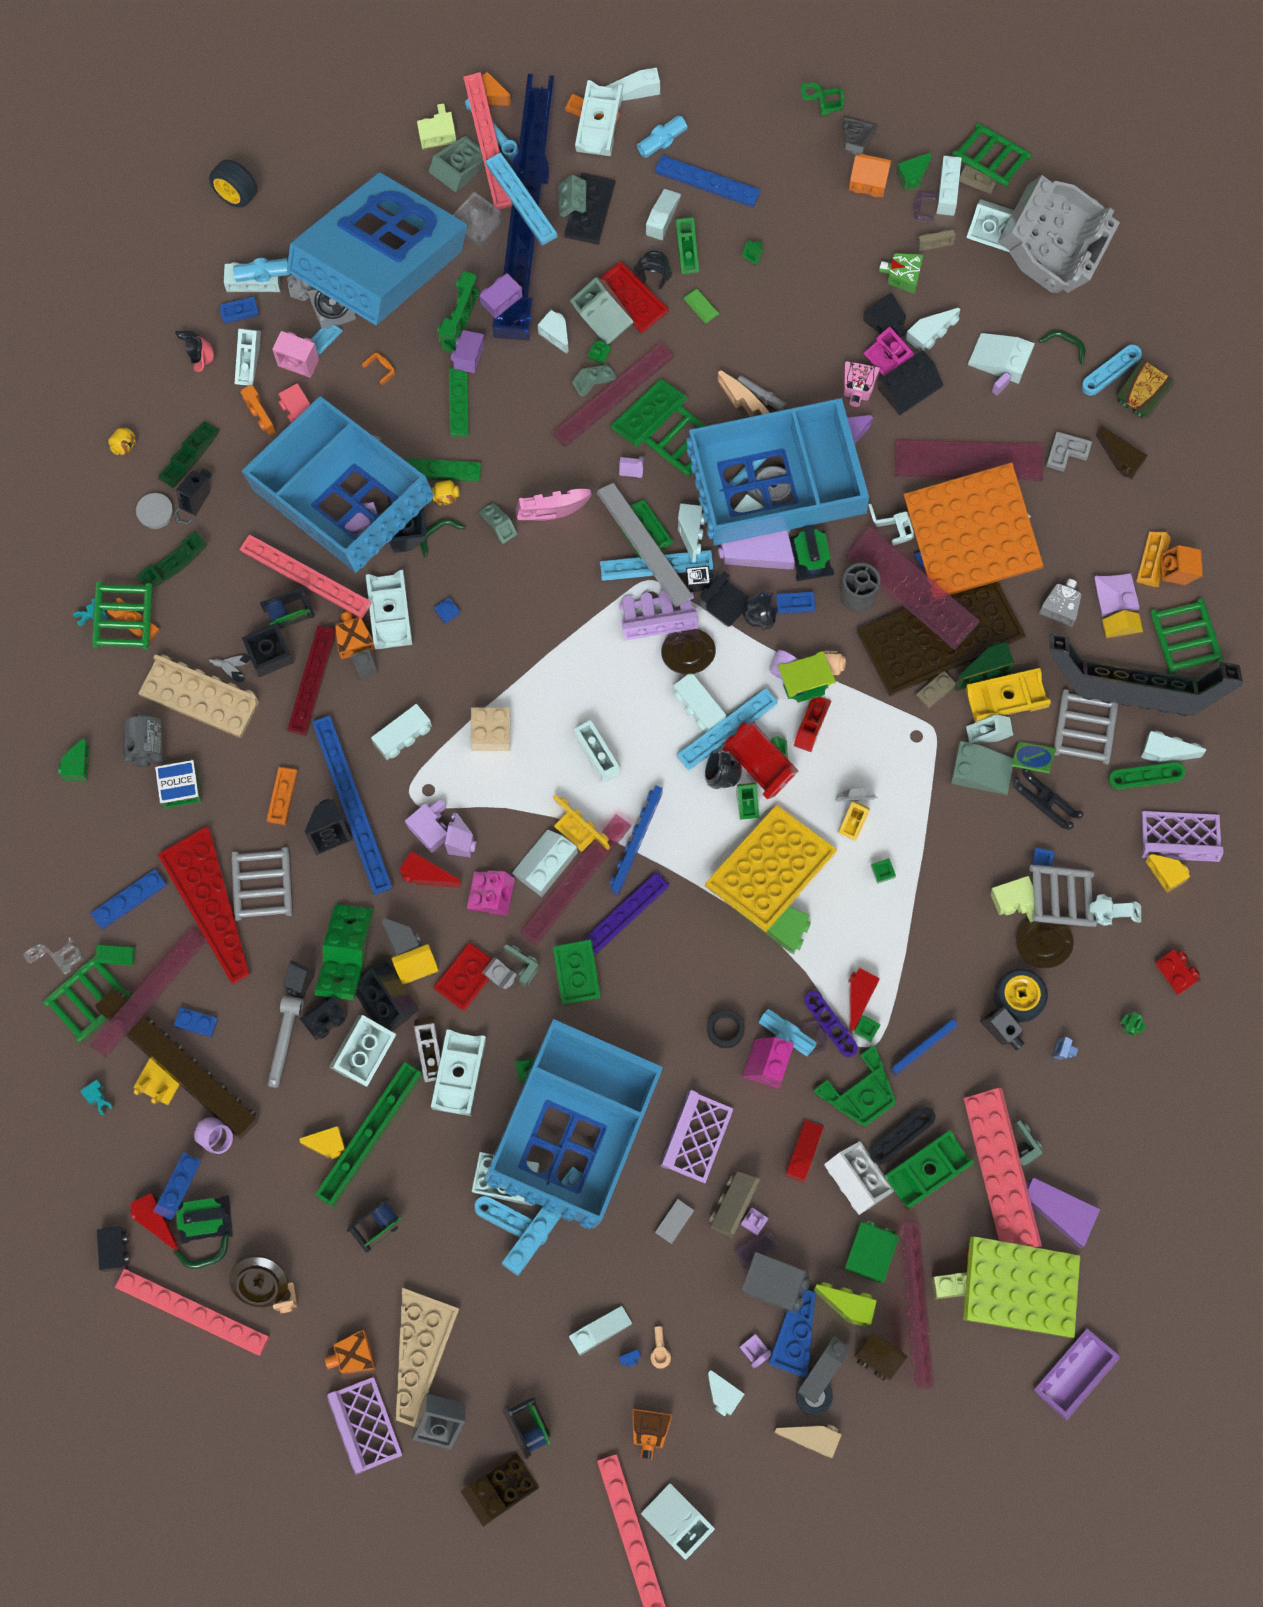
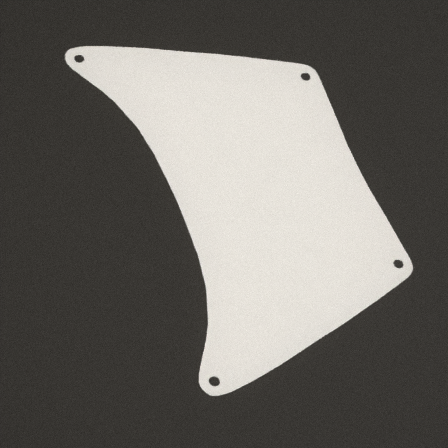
M646 580L633 586L590 619L485 707L510 708V751H472L470 720L431 757L410 784V797L419 806L424 804L433 805L438 800H441L446 805V808H508L551 816L557 819H561L566 812L556 804L552 797L554 795L559 798L564 797L569 802V807L572 810L576 808L583 815L582 819L585 822L589 820L596 827L595 831L598 834L602 832L608 839L625 847L628 841L632 842L634 837L632 835L635 824L639 825L641 818H639L640 812L643 807H647L649 802L647 801V796L650 790L654 791L657 785L663 788V794L638 853L665 866L719 899L721 898L705 887V882L767 814L778 805L837 849L834 857L789 906L810 915L808 921L811 924L808 932H803L801 939H804L801 949H796L794 954H791L786 949L785 951L808 974L825 1002L848 1032L849 987L851 984L848 980L852 972L857 973L858 969L861 968L880 978L862 1016L864 1015L881 1024L871 1043L855 1035L854 1032L853 1034L849 1032L858 1047L866 1048L876 1045L882 1038L894 1006L905 959L925 843L937 749L935 730L927 722L836 681L835 684L828 686L829 688L825 690V695L820 696L832 702L812 752L794 747L798 729L812 699L800 703L794 699H788L783 687V680L769 672L775 659L774 653L776 651L757 642L733 626H725L702 607L691 601L692 608H696L698 629L706 632L713 639L716 647L715 658L710 666L693 675L723 710L726 718L767 688L778 701V705L754 723L770 740L776 736L787 740L788 760L799 770L774 798L768 800L762 795L765 790L743 766L741 778L734 787L720 789L709 787L705 780V769L710 756L690 771L677 758V754L703 736L706 731L699 729L696 724L697 720L693 716L690 717L684 709L685 705L682 702H678L673 696V685L687 675L670 670L662 660V645L665 639L672 633L630 640L624 639L621 620L625 619L624 610L620 611L619 604H623L622 599L625 596H632L634 602L641 601V595L648 592H655L658 598H660L659 593L664 590L659 582ZM672 602L673 611L681 610L680 605L675 607ZM661 604L653 605L655 614L662 613ZM642 607L635 608L636 617L643 616ZM589 720L594 724L620 767V774L604 783L577 741L574 733L575 728ZM918 730L922 732L923 739L917 743L913 742L910 739L912 731ZM724 744L722 747H720V748H719L718 750H716L715 752L718 751V752H719L718 754H720L721 752H724L722 749H723V747H724L726 744ZM729 751L724 752L728 753L731 756V760H736V758ZM756 782L759 818L740 820L736 795L737 785ZM432 784L435 787V792L432 796H425L422 793L424 785ZM851 788H865L867 795H875L878 798L856 801L870 808V812L857 840L854 841L838 833L852 801L835 802V800L839 797H845L847 790ZM889 858L896 878L877 884L871 864Z

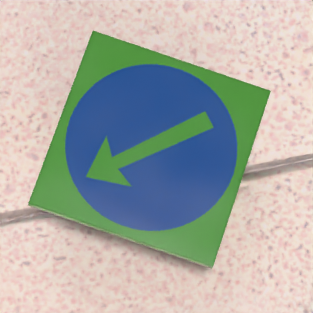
M1018 741L1011 766L1050 773L1056 748Z

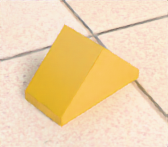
M1123 610L1102 620L1106 638L1143 632L1139 613Z
M852 801L838 833L856 841L868 818L870 808Z

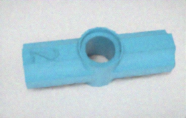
M676 116L664 126H656L650 136L637 144V149L641 156L647 158L660 148L665 149L670 146L675 137L687 130L685 120L682 116Z
M258 258L253 263L234 265L235 281L255 280L257 282H267L271 277L290 275L287 272L288 259L268 261L265 258Z
M767 1009L760 1018L759 1023L773 1032L777 1038L794 1043L793 1047L803 1055L808 1057L815 1048L816 1041L801 1032V1029L790 1021L782 1019L772 1010Z

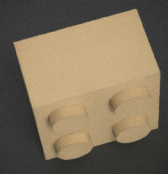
M471 708L472 751H510V708Z

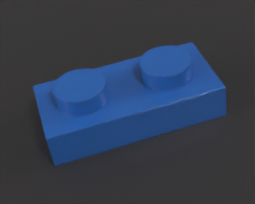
M254 297L219 305L224 324L259 316Z
M814 592L776 594L778 614L815 612Z
M180 1007L174 1027L212 1038L218 1018Z

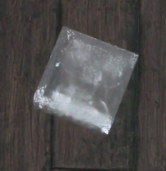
M473 192L453 214L454 217L468 224L465 237L479 247L503 223L502 211L476 192Z

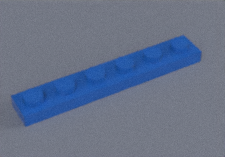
M661 155L655 168L656 174L754 208L760 195V189Z
M656 785L654 791L650 790L647 796L648 805L646 808H642L639 815L641 821L639 825L635 824L632 835L634 837L632 842H627L624 850L626 852L625 858H621L617 866L619 872L617 876H613L609 886L612 887L611 892L614 895L619 896L662 797V787Z

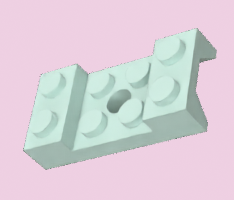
M590 80L587 81L575 143L576 152L611 156L614 131L623 96L622 84L610 88L598 86ZM598 113L604 115L601 120H596L594 116Z
M399 570L394 575L383 577L366 575L368 599L372 603L370 606V616L375 650L413 645L403 570ZM390 604L394 606V609L391 612H385L384 607Z
M452 1030L446 1031L431 1104L433 1110L466 1116L472 1115L474 1095L487 1040L486 1036H470L459 1034ZM462 1067L464 1074L461 1077H455L453 1075L455 1068Z

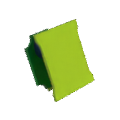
M823 651L811 657L777 665L788 699H794L798 703L825 695V690L829 688L828 686L836 683Z

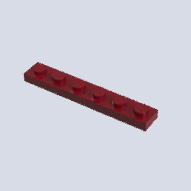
M317 625L288 724V732L307 735L335 639L336 629Z

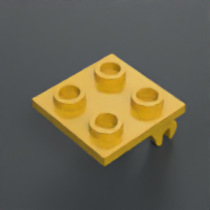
M150 1058L133 1088H135L134 1094L145 1093L153 1097L152 1103L162 1102L169 1106L180 1085Z

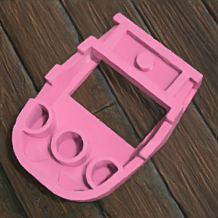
M573 489L561 495L560 491L552 492L553 496L543 498L542 494L531 498H519L516 507L517 520L546 521L572 514L588 502L591 497V490Z

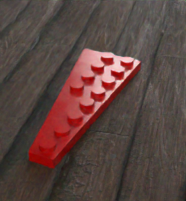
M206 826L159 853L158 857L230 982L234 985L248 977L250 973L211 832Z

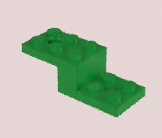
M335 904L323 943V964L315 987V995L354 1000L366 960V939L373 918V909ZM353 921L354 923L347 924L346 922ZM337 979H341V980H342V981L339 982V983H338V982H334V981L337 980Z

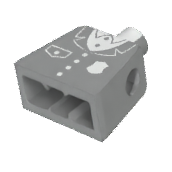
M1067 579L1065 585L1056 584L1042 605L1039 614L1073 627L1082 595L1075 590L1078 583L1075 580Z

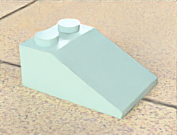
M981 333L968 365L999 377L1007 372L1011 375L1010 381L1019 384L1035 343L1019 337Z

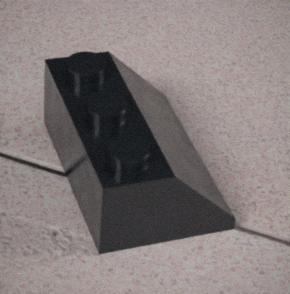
M922 350L879 380L878 390L895 411L902 415L942 388L943 383L934 362Z
M388 496V508H389V507L392 505V501H391L390 497ZM425 506L402 530H399L389 542L393 553L412 551L426 539Z
M388 962L371 967L360 979L356 991L357 998L371 1019L389 1031H393L408 1021L419 1010Z

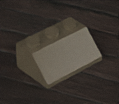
M738 1171L735 1176L731 1175L727 1186L730 1188L727 1194L722 1193L718 1202L721 1206L718 1212H713L709 1220L712 1223L711 1229L733 1239L759 1185L760 1179Z

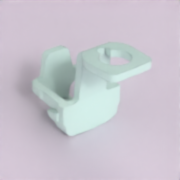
M868 504L873 521L877 527L897 524L900 537L892 540L893 545H898L914 538L915 534L908 512L896 514L892 518L877 520L872 504ZM907 526H910L912 534H906L905 528Z
M1100 894L1095 902L1090 903V912L1095 915L1097 923L1103 926L1112 925V918L1131 917L1134 922L1141 923V905L1136 901L1113 904L1111 897Z

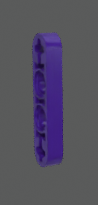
M815 991L809 992L805 996V1005L840 1053L847 1058L853 1057L857 1053L858 1047L852 1036L822 996ZM809 997H817V1004L819 1006L823 1004L825 1007L820 1008L817 1011V1013H815L813 1010H816L817 1008L814 1004H809ZM823 1011H827L831 1015L830 1020L827 1022H823L819 1018L820 1013ZM834 1027H839L842 1029L843 1034L841 1037L835 1038L832 1036L831 1030ZM847 1036L849 1039H846L845 1041L848 1045L852 1044L854 1046L852 1048L853 1052L850 1053L849 1051H847L845 1053V1045L843 1043L839 1045L837 1042L843 1040L844 1037Z

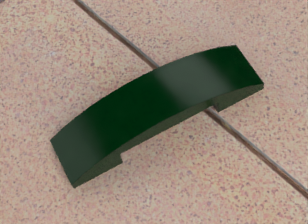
M196 530L181 541L182 545L156 565L152 566L150 564L136 575L144 586L146 583H151L152 588L169 580L188 566L205 549L207 544Z

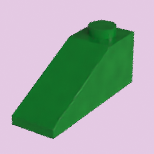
M694 217L675 219L681 274L699 272Z

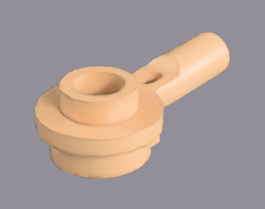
M658 1326L654 1327L656 1348L651 1354V1362L656 1368L662 1369L669 1365L671 1356L669 1351L664 1348L663 1328Z

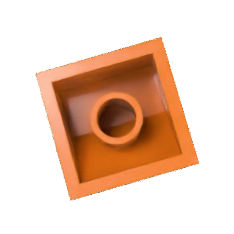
M864 154L855 155L849 190L855 193H864L873 197L883 198L891 160Z

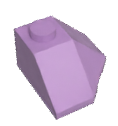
M453 813L452 819H454V822H449L445 840L447 852L449 855L471 858L472 852L476 850L477 841H474L473 834L457 813Z

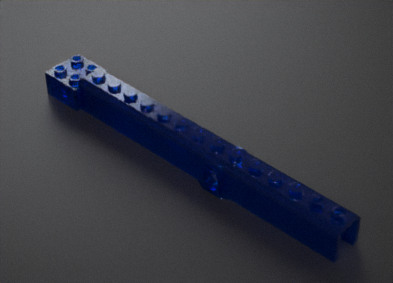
M528 74L519 150L513 159L512 169L541 210L544 184H548L549 180L547 153L555 81L554 76L549 75L547 89H543V87L541 89L533 88V74ZM513 203L503 276L508 274L522 288V297L497 318L493 317L492 330L494 338L530 341L533 316V299L530 296L537 238Z

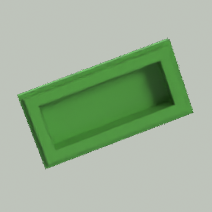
M698 288L683 298L705 324L719 315V312Z

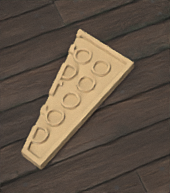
M402 1288L396 1420L415 1427L419 1408L426 1394L430 1391L460 1309Z

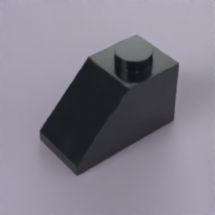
M291 960L283 985L287 989L288 994L294 997L298 995L304 997L314 975L308 967Z

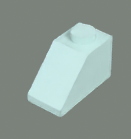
M550 310L538 324V334L567 354L569 349L565 318L562 314Z
M994 715L966 726L968 740L972 744L997 742L1013 736L1010 717Z
M710 1370L708 1378L713 1404L716 1405L715 1410L723 1416L726 1414L731 1415L744 1396V1393Z

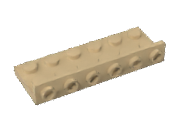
M154 655L155 662L138 693L139 696L242 738L259 704L254 692L240 690L233 683H223L220 678L216 676L209 677L199 669L195 668V670H192L185 663H175L166 655Z

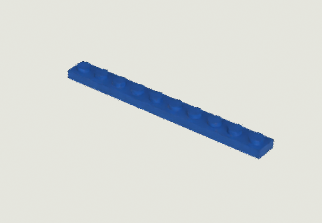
M327 716L313 721L312 724L373 893L378 895L392 890L391 882L331 717Z

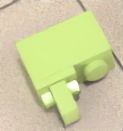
M444 104L437 105L439 114L434 115V118H425L417 121L422 149L456 142L451 112L446 113Z
M1029 876L992 888L991 897L999 915H1010L1018 910L1019 913H1026L1029 921L1033 922L1032 916L1035 914L1034 888Z
M967 1272L933 1277L934 1299L965 1296Z

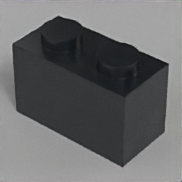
M121 1226L97 1229L99 1270L109 1272L128 1269V1264L130 1263V1253L126 1248V1243H129L128 1231H125V1228Z

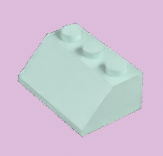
M980 199L967 238L1009 252L1008 249L998 243V240L1014 210Z
M547 829L515 868L512 875L542 897L577 855V847L562 835Z
M358 1015L329 1068L367 1087L396 1034L369 1018Z

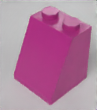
M776 1037L754 1039L742 1077L780 1089L794 1043Z

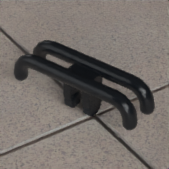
M1023 768L1022 773L1033 786L1041 791L1038 797L1027 790L1020 783L1018 777L1013 778L1012 784L1014 788L1061 828L1071 830L1074 824L1073 822L1065 821L1050 808L1054 804L1058 805L1075 819H1081L1084 816L1083 811L1073 809L1050 790L1049 787L1032 775L1029 769Z

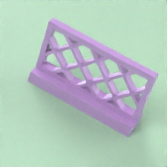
M1142 811V858H1148V856L1154 854L1175 860L1220 861L1223 855L1220 815ZM1146 817H1152L1158 823L1152 827L1147 823ZM1168 818H1172L1178 824L1171 828L1164 821ZM1187 819H1192L1197 825L1190 829L1184 822ZM1206 820L1215 821V827L1212 830L1203 824ZM1160 825L1169 831L1164 836L1155 830ZM1179 826H1182L1188 832L1183 837L1174 831ZM1199 826L1207 833L1203 838H1200L1194 832ZM1153 833L1159 840L1156 843H1149L1147 836ZM1172 834L1179 841L1175 844H1170L1165 838ZM1191 835L1198 842L1195 845H1190L1185 839ZM1211 836L1216 841V846L1208 845L1204 840Z
M693 1090L688 1091L659 1166L706 1183L733 1108L699 1095ZM698 1101L706 1102L709 1111L699 1114L696 1107ZM719 1108L727 1111L725 1119L718 1122L713 1111ZM711 1113L715 1124L705 1127L701 1116ZM698 1118L702 1129L692 1133L689 1124L691 1120ZM716 1126L719 1132L718 1138L710 1140L706 1129ZM703 1131L708 1142L698 1146L694 1135ZM691 1136L695 1148L685 1152L682 1145L683 1140ZM709 1144L712 1153L710 1157L704 1159L699 1148ZM697 1150L701 1161L691 1165L687 1153ZM684 1155L688 1166L682 1169L674 1166L676 1158ZM702 1163L705 1169L703 1177L695 1175L692 1167Z
M374 1377L327 1394V1399L355 1475L402 1456ZM370 1383L374 1390L371 1399L359 1394L362 1387ZM350 1392L356 1395L352 1406L343 1403L342 1394ZM358 1396L369 1401L365 1412L354 1408ZM371 1402L380 1406L381 1412L378 1418L367 1414ZM345 1407L350 1409L348 1414L346 1412ZM352 1410L363 1415L359 1426L351 1423L349 1420ZM381 1415H383L385 1421L380 1420ZM365 1416L376 1421L372 1432L360 1427ZM378 1422L386 1425L388 1428L385 1438L374 1433ZM352 1427L357 1428L355 1434ZM359 1430L370 1434L366 1446L358 1443L356 1440ZM389 1434H390V1437H391L392 1441H390V1440L387 1439ZM372 1436L383 1440L379 1452L368 1447ZM385 1442L394 1445L396 1454L387 1456L381 1453ZM359 1446L364 1448L362 1453L360 1451ZM366 1449L377 1454L375 1461L368 1465H365L363 1459Z

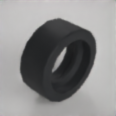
M723 1009L715 1012L710 1017L707 1033L714 1045L720 1048H731L736 1046L743 1038L745 1025L738 1013L733 1010ZM721 1018H730L737 1025V1033L730 1040H722L715 1034L714 1026Z

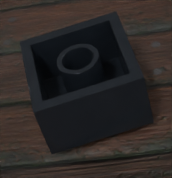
M277 623L241 637L259 677L294 663Z

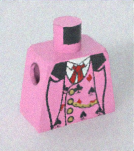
M845 362L843 395L850 397L849 404L851 406L859 407L861 400H869L878 379L880 367Z

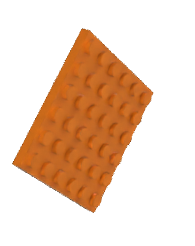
M1013 463L904 494L934 599L1044 568Z

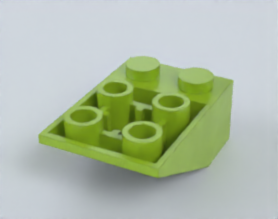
M821 1282L819 1285L816 1284L813 1291L848 1323L867 1328L871 1325L877 1301L872 1299V1295L866 1293L855 1295L852 1294L853 1290L842 1287L836 1290L832 1288L833 1285Z

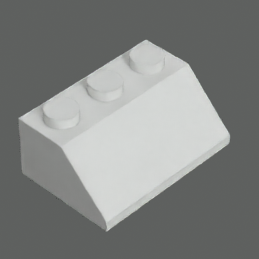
M861 1141L839 1152L824 1164L829 1174L834 1178L840 1190L845 1194L859 1215L894 1192L884 1178L885 1176L882 1171L870 1160L869 1153Z

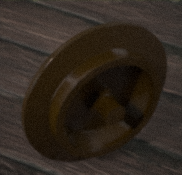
M699 629L674 632L665 639L661 648L664 664L670 670L685 675L696 674L705 670L713 662L716 654L713 639L706 632Z
M1028 920L1021 926L1016 938V946L1020 956L1027 963L1038 968H1053L1061 965L1070 957L1074 945L1073 935L1065 924L1030 922Z
M251 1256L240 1260L232 1268L229 1277L230 1287L235 1296L245 1304L254 1307H268L278 1303L285 1296L288 1289V1278L284 1269L277 1262L262 1256Z

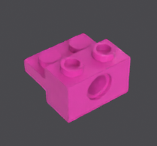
M891 327L876 338L877 342L864 352V355L875 367H880L879 372L883 377L915 356Z
M474 871L467 909L508 916L515 878L503 871Z

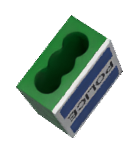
M182 760L180 763L174 764L165 763L155 767L160 803L164 809L202 802L198 770L193 760Z

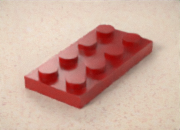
M621 261L600 277V279L607 282L633 319L634 323L632 325L641 334L668 313V308Z

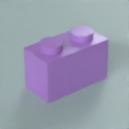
M505 274L503 277L497 278L492 286L485 288L481 292V305L494 318H497L522 297V288L508 274Z
M463 330L461 337H457V348L452 351L451 361H454V369L475 373L484 348V334Z

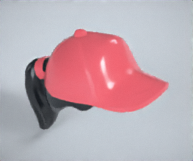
M175 331L176 336L180 340L185 341L186 352L191 358V363L194 365L193 369L196 372L202 371L205 365L213 361V347L207 340L193 331Z

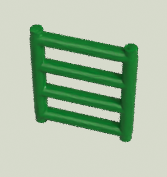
M980 123L976 124L975 131L959 150H955L952 153V156L961 157L962 162L1005 187L1009 186V180L1026 159L1030 160L1032 158V154ZM981 133L990 137L989 141L973 159L965 155V152ZM996 142L1004 145L1005 148L988 168L979 163ZM1011 151L1021 155L1003 177L994 172Z
M681 405L676 411L684 417L658 444L650 437L663 423L643 442L680 472L690 477L692 474L691 461L685 466L678 460L687 450V441L672 455L664 448L689 422L697 428L706 427L707 425Z
M96 582L92 648H99V646L142 647L143 650L149 649L152 603L151 583H146L145 586L104 585L103 582ZM103 592L144 593V604L102 602ZM102 610L143 611V622L101 620ZM100 628L142 629V640L100 638Z
M1203 598L1187 605L1157 611L1156 609L1150 611L1170 674H1174L1176 670L1213 661H1217V663L1224 661ZM1198 609L1200 611L1201 620L1167 628L1162 627L1160 618ZM1205 626L1207 637L1168 646L1166 635ZM1211 644L1214 654L1176 663L1173 661L1171 655L1173 652Z
M95 956L42 1002L45 1006H49L73 1032L77 1043L86 1039L107 1020L102 1014L96 1017L70 988L80 980L91 994L100 1001L104 995L85 975L91 968L95 967L117 992L121 991L127 997L126 1001H129L134 996L132 992L125 990L102 963H94ZM63 993L91 1022L83 1031L55 1001Z

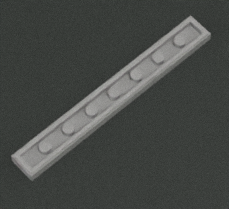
M612 483L597 491L598 496L675 607L691 600V593L615 484Z

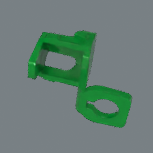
M817 83L801 84L802 99H817L820 116H827L830 112L843 110V89L832 88L822 90L821 85ZM813 88L818 92H815L813 95H807L805 90ZM838 94V101H825L827 95Z

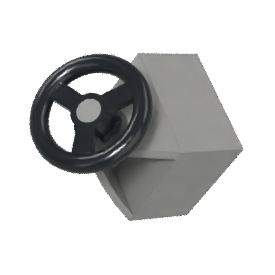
M317 289L307 291L322 329H330L332 325L339 326L356 319L353 311Z

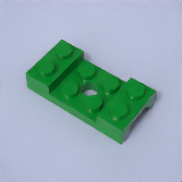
M463 271L462 276L458 277L456 281V288H458L456 310L452 311L450 319L444 318L443 323H440L437 329L439 343L443 351L452 353L453 350H456L457 337H461L462 331L467 326L480 293L479 290L473 287L477 279L475 274Z
M949 1130L886 1174L884 1178L906 1209L909 1210L972 1166L974 1161L965 1154L957 1143L953 1132ZM925 1165H933L935 1173L933 1175L926 1174L924 1171Z

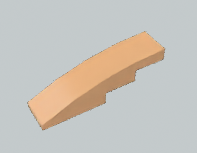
M723 371L718 372L717 380L736 409L743 406L750 417L769 413L756 396L740 382Z

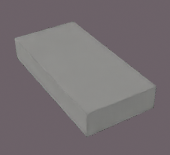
M677 1199L655 1233L672 1245L694 1210Z

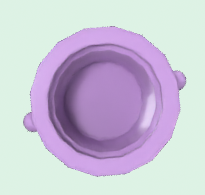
M778 650L774 653L775 659L769 672L782 679L777 665L791 663L798 659L785 651Z

